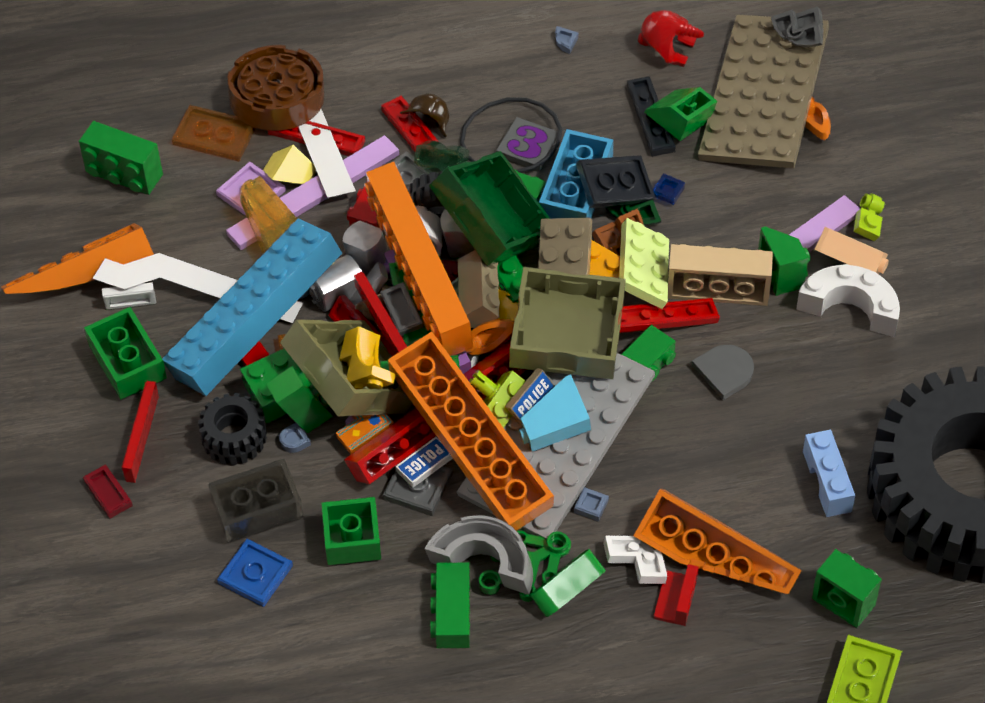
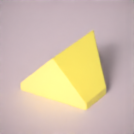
M294 145L273 153L263 169L272 180L304 184L309 181L317 172L314 164Z

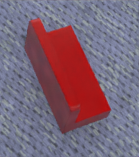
M688 564L686 574L666 571L667 580L661 586L654 619L686 626L697 583L699 566Z

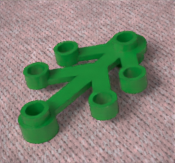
M517 531L521 538L525 539L523 541L525 547L528 545L540 547L535 552L527 551L533 568V583L530 590L532 593L536 590L535 581L540 562L549 557L547 571L542 574V584L547 581V577H552L557 573L560 558L570 552L571 541L563 532H553L546 539L541 536L527 534L524 531ZM556 544H559V545H561L562 547L556 548V547H553V546L556 545ZM490 556V558H491L493 561H495V562H500V561L497 560L496 558ZM492 570L484 571L479 576L480 590L487 595H492L499 591L502 584L499 572L497 573ZM488 583L494 584V586L487 587L485 585ZM519 592V596L523 601L529 602L533 600L530 594L526 595Z

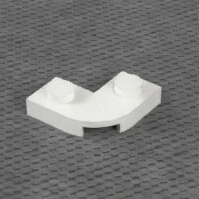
M605 536L604 548L608 563H634L639 584L666 583L667 572L660 551L654 550L634 536Z

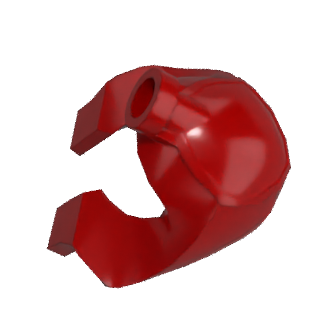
M660 10L652 12L645 18L642 23L641 33L638 36V42L643 46H652L664 58L667 64L684 67L688 56L674 51L673 38L677 35L680 43L693 47L696 39L704 37V33L702 30L695 28V26L688 24L687 19L672 11Z

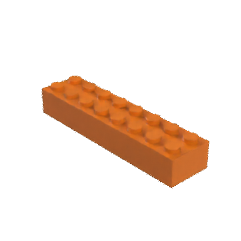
M395 162L367 171L368 182L364 183V186L369 196L367 197L369 206L372 211H376L377 223L381 231L384 230L387 235L385 239L389 249L394 250V259L399 270L402 269L405 274L403 276L408 290L412 289L417 310H421L423 313L422 320L427 331L431 330L450 356L474 348L469 319Z
M432 332L388 359L389 371L396 374L395 380L497 519L504 521L517 531L554 506V495Z

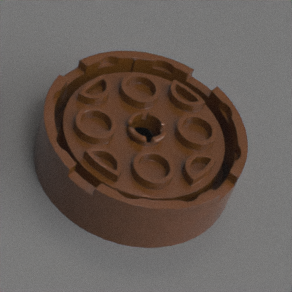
M286 45L259 47L240 56L234 62L235 66L231 72L228 73L229 99L233 113L244 123L258 129L273 131L298 127L314 118L324 103L322 67L315 57L302 49H298V51L286 49ZM276 79L279 81V84L271 80Z

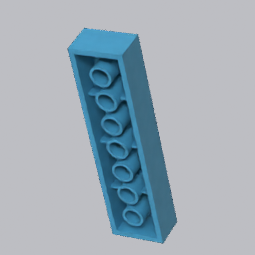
M299 218L291 224L281 237L162 358L173 377L207 396L339 258L342 252L331 233Z

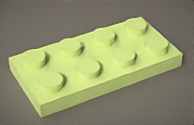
M626 218L621 227L619 278L626 279V292L663 309L668 301L669 239L661 233H656L644 227L639 222Z

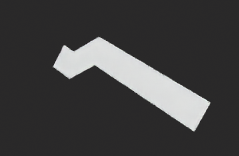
M276 79L271 80V81H274V82H278V84H279V81H278V80H276ZM322 109L310 120L311 122L328 126ZM308 124L300 125L299 129L327 198L356 191L331 131ZM314 128H318L321 130V133L314 136L311 131Z
M160 253L124 265L105 258L93 279L122 289L157 278H163L221 298L238 281ZM297 301L280 319L293 323L303 302Z

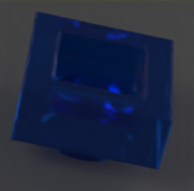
M663 173L653 188L655 197L674 205L685 189V182Z

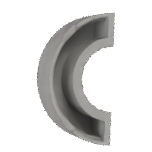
M482 515L461 518L462 521L442 527L434 534L425 547L430 562L436 565L437 563H460L470 556L479 554L490 555L501 563L499 575L504 587L528 595L530 593L533 583V568L527 549L518 532L502 520Z

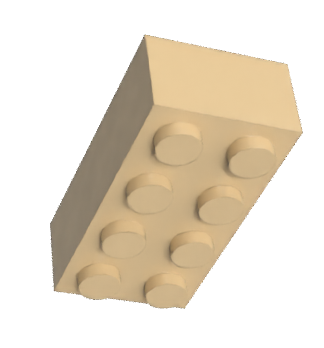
M671 244L668 299L694 300L712 298L714 302L768 306L773 252Z

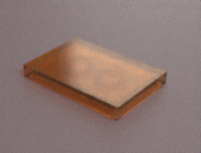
M189 105L172 138V144L240 162L256 128L244 123L237 116Z

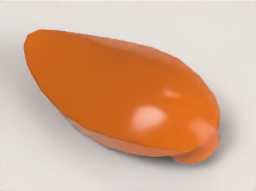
M812 97L805 127L818 138L826 140L831 129L830 118L826 108L820 103L815 102Z
M497 319L478 325L471 330L474 348L467 350L466 353L482 355L497 350L512 337L514 321L510 319Z

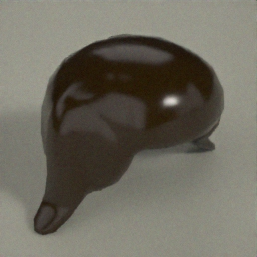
M428 93L419 95L411 101L407 110L400 112V114L421 112L423 115L435 119L437 128H439L443 137H447L445 127L449 121V110L445 101L437 95Z

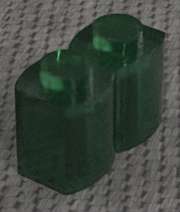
M424 141L416 146L414 163L422 168H439L441 171H444L448 167L468 162L469 150L458 145L445 146L437 141Z

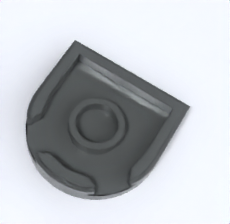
M735 345L714 347L692 360V367L722 400L746 387L750 383L754 372V363L749 353Z

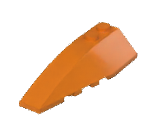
M133 223L82 246L84 251L81 253L79 251L70 252L62 256L63 258H61V263L59 264L56 262L48 263L38 269L39 273L35 275L33 272L27 273L1 286L5 294L34 293L66 288L95 280L93 277L105 258L124 265L154 255L143 228Z
M659 489L634 534V537L681 564L699 566V569L785 594L790 593L802 570L664 489Z

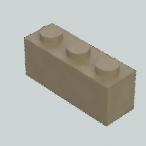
M476 250L458 259L459 300L473 329L484 322L500 318L498 263L487 267Z

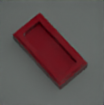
M106 464L83 476L85 484L109 519L133 506L131 499Z

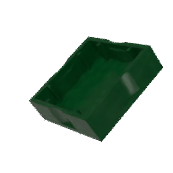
M501 151L483 156L474 162H464L448 167L429 185L487 267L540 247L541 219H550V217L528 191L520 176Z

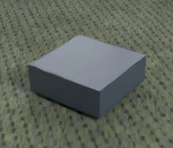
M584 487L574 507V513L599 522L609 501V496Z

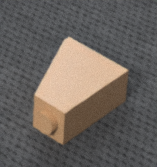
M824 227L815 247L816 251L846 264L869 269L878 275L885 272L889 262L886 259L888 254L827 227Z

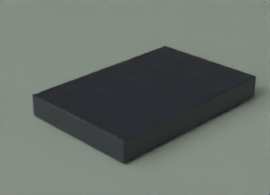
M641 155L583 159L576 163L590 208L641 204L656 199Z

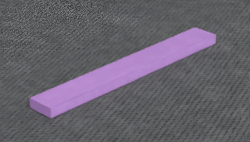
M384 135L344 159L343 162L352 183L364 177L367 171L378 168L399 156V149ZM315 176L226 230L227 236L240 250H243L326 200L327 195L319 176Z

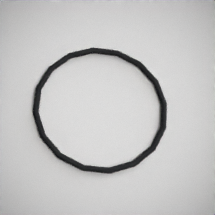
M506 97L489 102L471 114L462 127L460 145L464 156L470 162L475 160L468 154L464 143L467 127L475 116L487 108L505 102H527L542 107L553 117L558 129L556 143L548 155L534 165L516 171L524 173L536 169L548 161L560 145L561 124L556 113L544 103L526 97Z

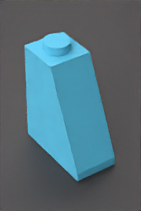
M571 375L563 378L521 417L522 428L519 429V433L523 443H529L533 452L591 430L590 417Z

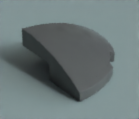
M819 7L797 14L790 10L771 17L773 26L784 40L787 39L795 46L816 47L823 44L822 11Z

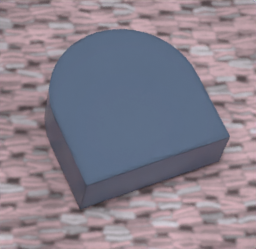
M297 423L286 427L280 433V445L286 452L295 453L311 446L310 439Z

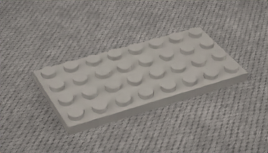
M617 353L613 380L571 375L590 417L591 430L536 451H531L529 443H523L519 433L522 425L518 424L513 416L504 427L505 431L554 495V506L520 529L546 539L551 533L558 530L655 377L654 370ZM545 372L555 386L563 378L570 375ZM466 477L457 491L458 496L493 514Z

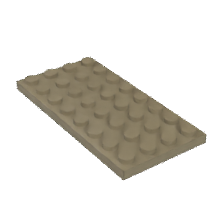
M736 15L714 95L717 104L712 116L707 120L698 153L699 161L795 168L829 30L828 20H823L822 45L799 47L787 39L784 40L773 26L771 17Z

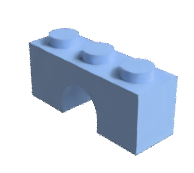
M826 430L806 434L803 454L810 473H817L819 481L818 496L826 517L852 512L855 493L832 431Z

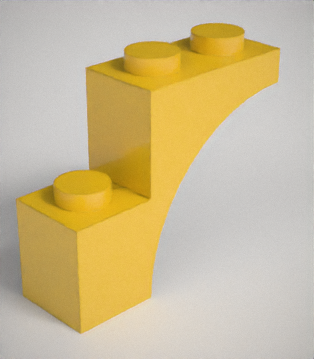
M359 326L346 331L339 360L348 363L347 380L355 389H363L364 386H367L369 389H382L385 386L394 384L396 374L381 368L379 364L378 348L380 335Z

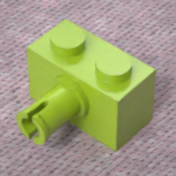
M477 370L472 375L474 378H470L469 382L486 396L484 399L485 404L504 428L512 417L505 406L526 381L514 371L503 373L495 384L482 374L481 371Z

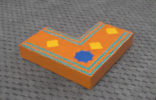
M387 414L352 416L354 420L337 431L336 438L352 454L393 425V421Z

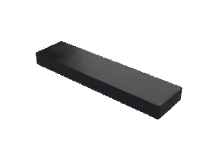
M650 76L627 80V88L652 157L674 153L676 146L671 133L645 113L648 107L659 101Z

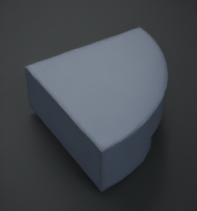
M557 26L555 30L556 44L562 51L570 54L578 40V32Z

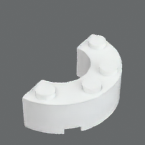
M849 264L835 265L817 271L802 285L798 295L796 310L821 317L823 312L832 305L840 303L853 304L861 308L868 315L870 331L895 337L900 312L899 300L892 286L876 272Z

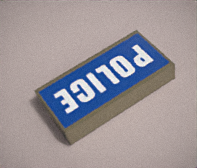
M537 368L505 407L517 423L522 425L521 417L551 391L555 385L542 369Z

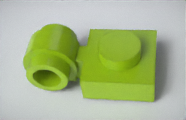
M866 193L860 201V207L862 208L856 212L853 232L872 241L880 237L883 217L878 215L882 212L885 204L881 197L873 193Z

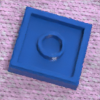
M246 539L217 579L218 584L264 607L293 567V563L291 560Z

